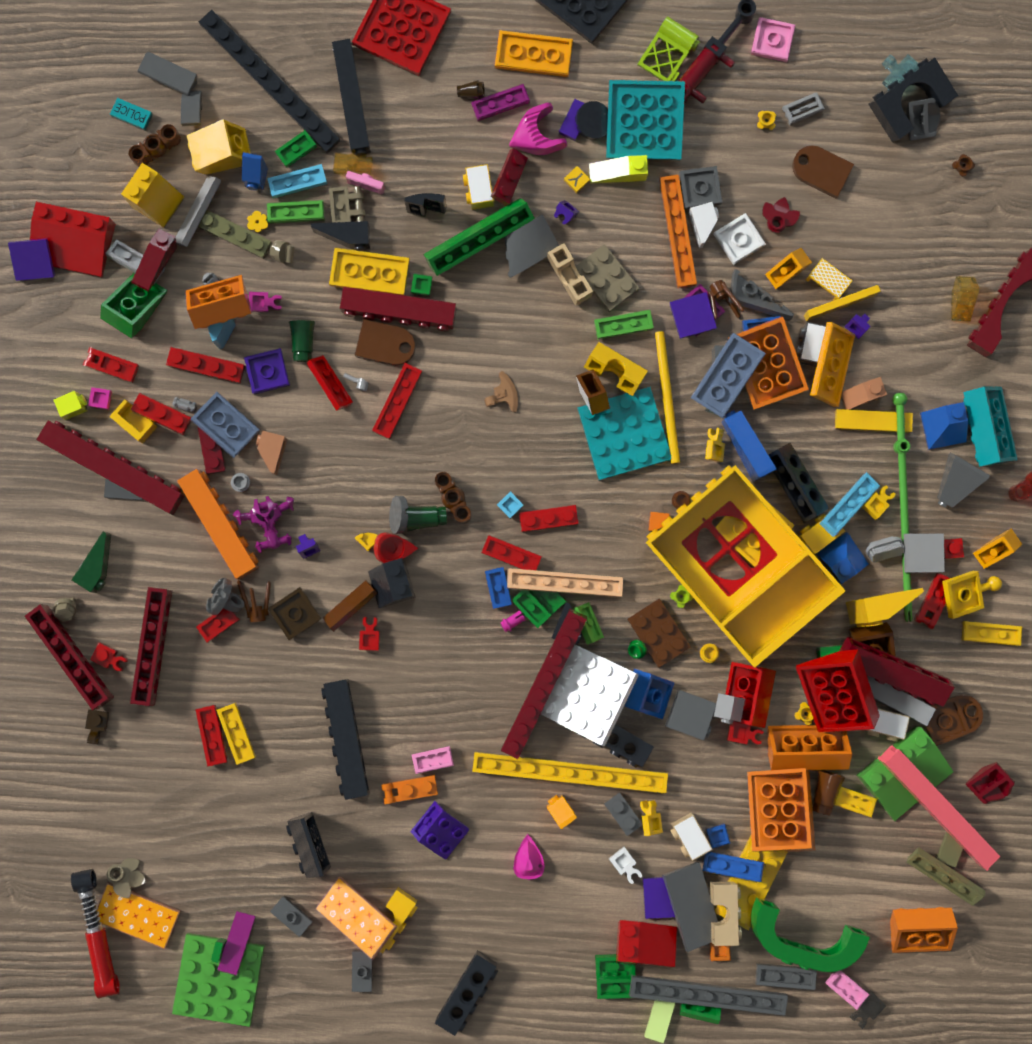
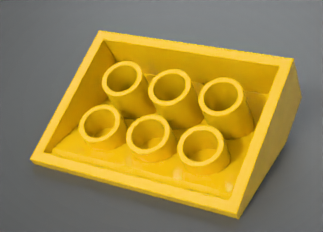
M919 588L847 601L846 606L850 624H856L857 627L883 624L882 620L891 618L922 594L924 590Z

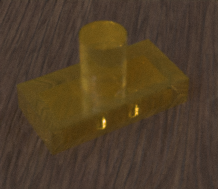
M335 153L333 172L334 174L346 175L347 171H351L360 175L365 173L371 176L373 157Z

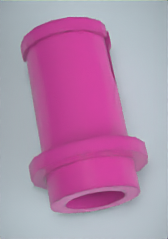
M520 610L507 619H502L503 621L500 624L505 632H511L512 628L526 621L524 616L521 615Z

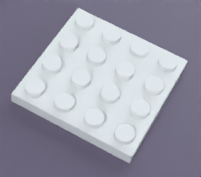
M574 645L541 715L605 746L638 678V674Z

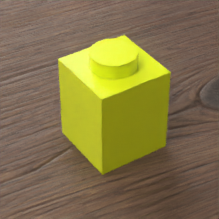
M76 391L53 400L60 417L65 420L87 411L85 397Z

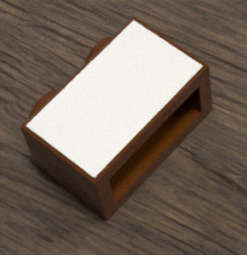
M592 369L576 375L579 391L591 414L594 415L610 409L607 392L595 370Z

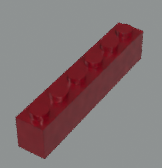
M343 286L340 302L341 312L348 317L360 315L367 320L379 318L386 323L399 321L400 324L411 326V323L419 324L421 328L429 329L432 326L437 327L440 331L453 330L457 309L456 303Z
M848 636L839 650L858 649L867 677L874 678L880 684L887 683L897 691L904 690L914 698L921 697L931 705L938 704L944 707L955 689L949 678Z

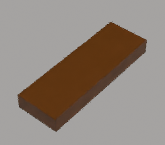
M365 580L323 617V620L334 632L376 596L377 592Z

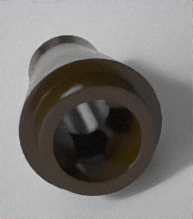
M476 80L457 86L458 97L474 99L485 97L484 82Z

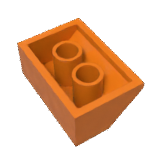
M242 275L186 290L187 311L194 329L207 328L212 324L225 323L230 319L242 318L251 314L250 301Z
M899 908L893 910L890 920L892 953L951 951L958 929L952 908Z

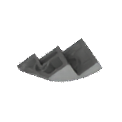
M543 215L536 217L531 222L504 237L507 248L506 259L509 262V278L547 257L549 251L559 246Z

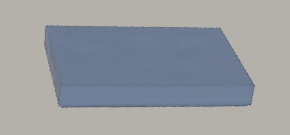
M218 392L191 418L194 424L233 458L260 431L259 428Z

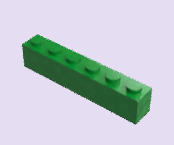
M519 198L423 255L431 270L438 276L535 218L527 202Z

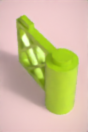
M667 16L637 65L661 81H676L680 75L677 72L688 54L692 50L695 52L699 46V36ZM658 39L666 43L667 49L656 52L655 44ZM679 51L683 55L680 60L672 61L670 52ZM668 53L669 62L659 64L657 55ZM655 56V66L649 67L644 64L647 57ZM661 67H671V74L668 78L661 75Z

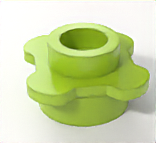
M680 585L675 592L670 594V598L675 600L679 608H683L685 603L693 599L683 585Z

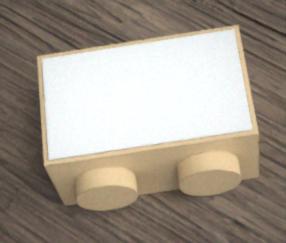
M878 709L880 717L875 729H869L867 734L879 737V734L887 735L886 739L898 742V739L905 740L910 717Z
M692 813L671 823L673 829L670 831L675 840L679 839L683 846L680 849L685 858L689 857L693 861L713 850Z

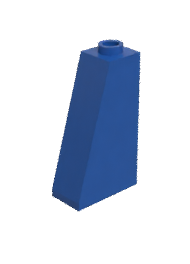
M733 410L727 413L722 424L751 480L755 482L775 471V465L742 411L736 413Z

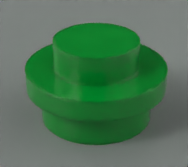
M640 640L630 642L628 647L629 655L635 659L643 658L647 652L645 644Z

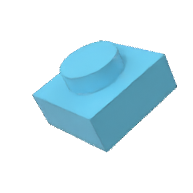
M511 491L497 504L510 519L524 506Z

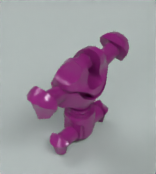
M265 496V502L258 503V499H254V507L250 510V513H241L239 510L234 512L233 516L237 519L239 525H241L242 521L251 520V523L258 524L264 528L265 534L263 535L267 538V541L260 543L256 541L255 548L259 553H262L261 550L267 548L277 549L282 544L288 543L289 546L291 545L292 537L287 533L286 536L278 538V530L276 531L274 525H276V521L282 515L281 512L289 508L294 511L293 497L287 496L286 502L278 505L269 496Z

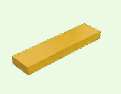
M879 285L812 308L805 313V320L809 321L875 297L881 292Z
M836 409L835 429L897 432V413ZM904 413L905 433H911L913 413Z

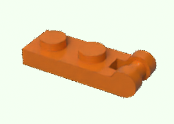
M435 775L381 784L382 791L385 793V798H383L384 804L438 795ZM394 788L398 789V795L396 796L392 794V789Z

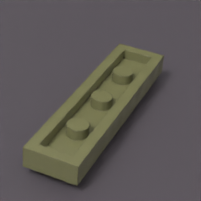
M206 210L198 225V228L262 259L265 258L272 244L270 240Z
M920 847L908 856L906 863L970 905L974 906L985 897V890Z

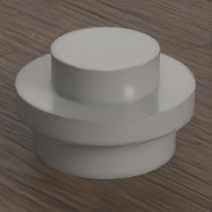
M237 473L231 479V486L237 492H244L250 486V479L244 473Z

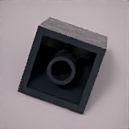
M402 558L383 563L368 571L372 587L377 592L375 598L378 608L416 598L406 563Z

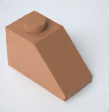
M881 377L843 391L841 398L845 409L850 410L879 400L886 396L887 392Z
M262 431V434H259L257 437V449L269 471L277 475L288 439L282 435Z

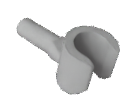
M346 373L343 375L344 378L357 383L356 389L367 391V381Z

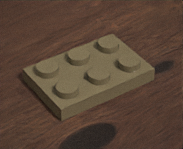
M605 244L576 266L580 275H584L594 294L609 312L639 290V286Z

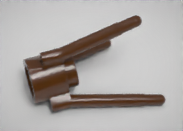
M723 280L712 283L709 287L711 291L708 292L714 319L718 318L714 298H717V300L725 298L739 319L741 316L734 304L741 312L744 311V308L728 289L726 283ZM729 297L734 302V304L729 303Z
M238 580L237 584L247 611V618H250V623L266 621L265 616L269 615L268 604L271 582H267L264 609H262V606H256L253 588H250L252 607L249 606L241 581Z

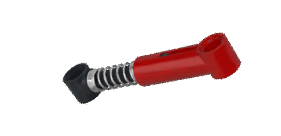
M94 869L72 873V889L75 893H79V898L82 899V910L85 912L83 915L86 917L84 920L87 921L85 926H88L85 937L95 978V995L98 999L118 995L120 992L119 979L114 972L106 931L102 927V923L99 922L100 917H98L99 912H97L98 907L96 906L97 902L94 896V889L97 887L96 873Z

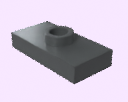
M285 896L270 911L298 937L313 922L311 918Z
M362 950L352 951V992H372L373 959Z

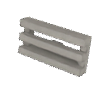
M817 92L782 107L786 119L788 118L789 125L820 113L825 109ZM813 99L816 100L815 102L810 103V104H808V105H806V106H803V107H801V108H799V109H796V110H794V111H792V112L789 111V109H792V108H794V107H797V106H799V105H801V104H804V103H806V102H808V101H811V100H813ZM815 106H819V107H817V108H815V109H813V110H810V111H808V112H805V113H803V114H801V115H798V116H796V117H794V118L792 117V116H794V115H796V114H799V113H801V112H803V111H806V110H808V109H811V108H813V107H815Z

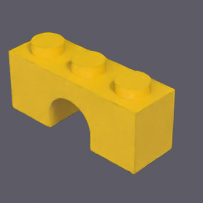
M598 342L584 365V368L589 371L594 369L599 377L605 371L614 372L619 378V383L616 387L631 396L634 395L648 370Z
M399 887L386 905L393 912L395 917L393 923L398 927L380 950L382 954L385 949H391L396 941L393 937L397 932L401 934L406 926L405 919L407 916L412 917L418 908L415 906L417 900Z

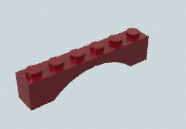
M1032 247L1019 255L1017 258L1019 263L1016 268L1012 267L1007 274L1009 279L1006 283L1003 282L997 291L999 295L991 300L988 305L989 311L980 317L978 321L979 327L977 330L974 329L968 337L970 341L967 346L984 357L991 355L1002 339L1001 317L1009 297L1019 286L1032 281Z

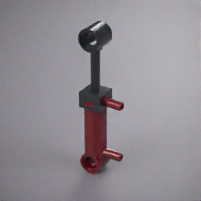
M741 0L739 2L734 21L718 40L713 36L709 39L703 51L679 79V81H685L684 104L690 95L701 103L706 101L707 97L696 90V88L715 64L722 61L730 68L734 66L735 61L725 55L727 46L724 44L740 24H748L752 21L756 11V4L753 0ZM746 9L749 13H744L742 10Z

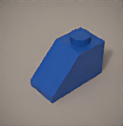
M243 152L242 182L249 190H264L268 167L263 157Z

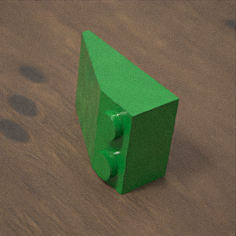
M135 273L101 304L100 319L131 339L144 327L167 293V290L157 283L153 284L149 292L132 284L131 281Z

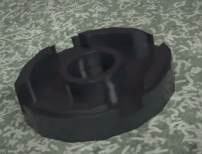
M589 101L583 104L577 110L575 116L578 132L590 140L604 137L607 134L608 108L598 101Z

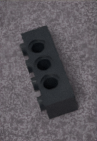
M791 443L769 454L776 467V470L773 472L803 523L830 509Z
M615 724L611 733L617 734L618 741L615 744H610L607 740L605 746L611 749L609 753L618 758L621 755L628 759L627 763L635 768L638 765L643 767L654 746ZM593 741V743H594L595 745H597V746H599V747H601V748L604 747V746H602V745H600V744H598V743H596V742ZM628 743H633L635 746V750L631 754H627L624 750L625 745Z
M478 950L476 951L436 1017V1025L454 1036L458 1031H463L467 1024L465 1021L468 1014L472 1015L477 1007L475 1002L478 997L482 998L488 989L486 984L489 979L493 981L498 973L496 969L497 962ZM479 972L483 974L484 978L481 981H476L473 975ZM465 990H471L473 996L465 998L462 993ZM455 1007H460L463 1010V1013L461 1015H455L452 1012V1009Z

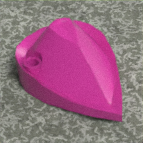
M527 834L515 855L513 869L517 877L530 880L542 876L545 865L538 847Z

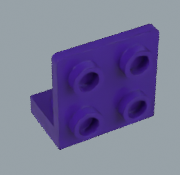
M434 801L410 832L419 843L446 860L468 833L469 828L448 814L439 803Z

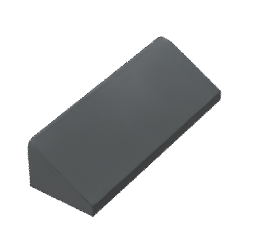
M151 52L145 54L138 68V73L187 96L197 85V74Z

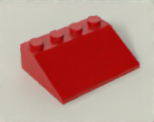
M36 201L31 219L30 240L48 239L53 267L102 278L107 261L106 252L110 248L116 224L110 217Z
M858 649L838 651L796 665V670L818 732L875 729L880 714Z

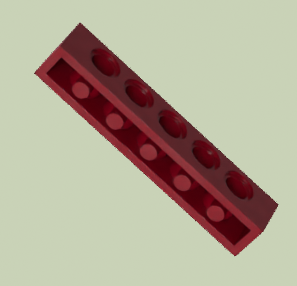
M148 587L130 704L154 706L156 704L173 590Z
M40 604L25 615L27 621L92 710H98L114 699L112 693L59 620L55 618L48 605Z

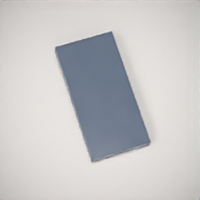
M732 333L690 398L721 418H724L766 353L735 333Z

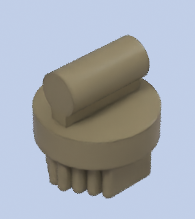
M275 241L270 246V256L281 263H293L295 246L289 242Z
M75 598L57 600L54 604L55 618L61 622L71 621L77 609Z

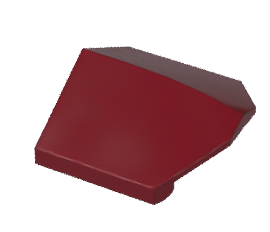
M998 762L982 767L966 782L967 787L983 804L1002 800L1011 793L1015 781Z

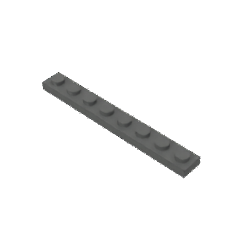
M636 975L631 976L629 996L632 998L784 1016L788 999L786 993Z

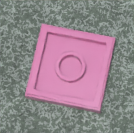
M759 17L751 55L787 62L795 25Z

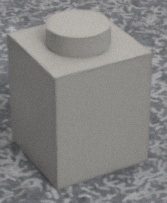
M718 693L714 716L721 718V722L733 724V721L741 722L745 699Z

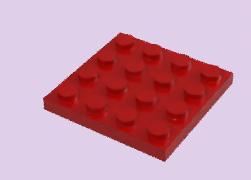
M373 0L352 40V45L419 76L451 13V8L434 0Z

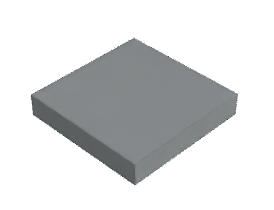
M904 534V573L945 572L944 534Z

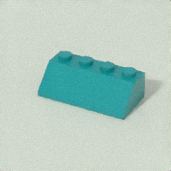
M984 386L963 392V402L968 412V424L971 426V439L975 445V458L979 463V467L1017 461L1002 387Z

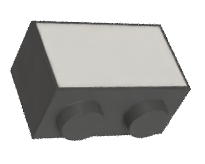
M807 322L804 327L800 328L798 338L801 339L800 346L796 348L800 364L817 367L826 326Z

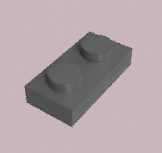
M620 792L604 803L627 836L643 825Z

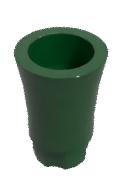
M289 321L293 361L308 362L312 359L315 321Z
M408 505V509H405L406 514H408L407 532L422 528L438 527V525H447L446 507Z

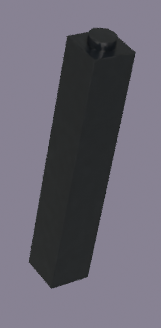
M350 39L333 41L332 46L350 149L353 156L362 157L367 155V153H371L353 48Z

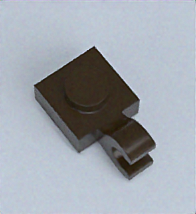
M88 709L85 729H90L87 743H99L100 731H106L109 712Z

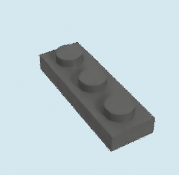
M756 963L755 984L815 990L817 970L811 969L809 971L795 966Z

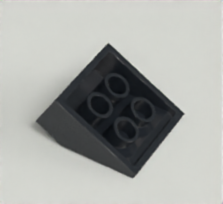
M313 812L288 820L286 829L289 836L293 837V850L295 855H299L301 873H305L306 878L324 876L331 868Z

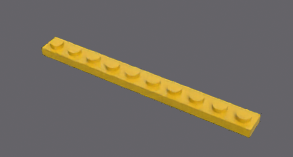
M474 752L472 772L659 793H666L668 773L526 757L516 759L508 755Z

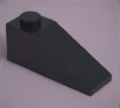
M368 221L311 223L314 233L356 251L370 249V226Z

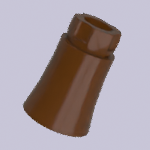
M818 770L813 811L823 815H831L838 793L845 780L844 776L826 770Z

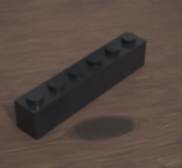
M349 679L323 684L324 688H321L323 700L326 699L328 706L325 707V714L327 719L330 718L331 726L328 727L330 738L334 739L335 744L332 746L333 756L337 757L338 765L335 767L337 776L341 777L342 784H339L340 794L344 796L345 800L367 796L370 794Z

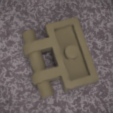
M348 186L329 188L332 222H351V218L354 217L357 218V222L364 221L366 213L363 209L364 194L362 193L361 186H355L354 193H349ZM350 201H355V210H350Z

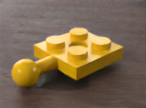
M973 570L942 581L948 618L955 619L983 609L982 592L1000 590L1002 587L1001 579L997 576H992L988 578L986 583L980 584L979 571ZM965 590L966 595L962 599L961 594Z

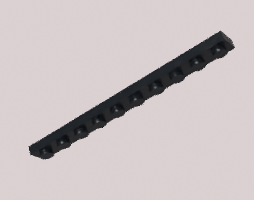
M212 9L198 21L200 26L303 130H306L309 136L326 153H329L340 142L335 133Z

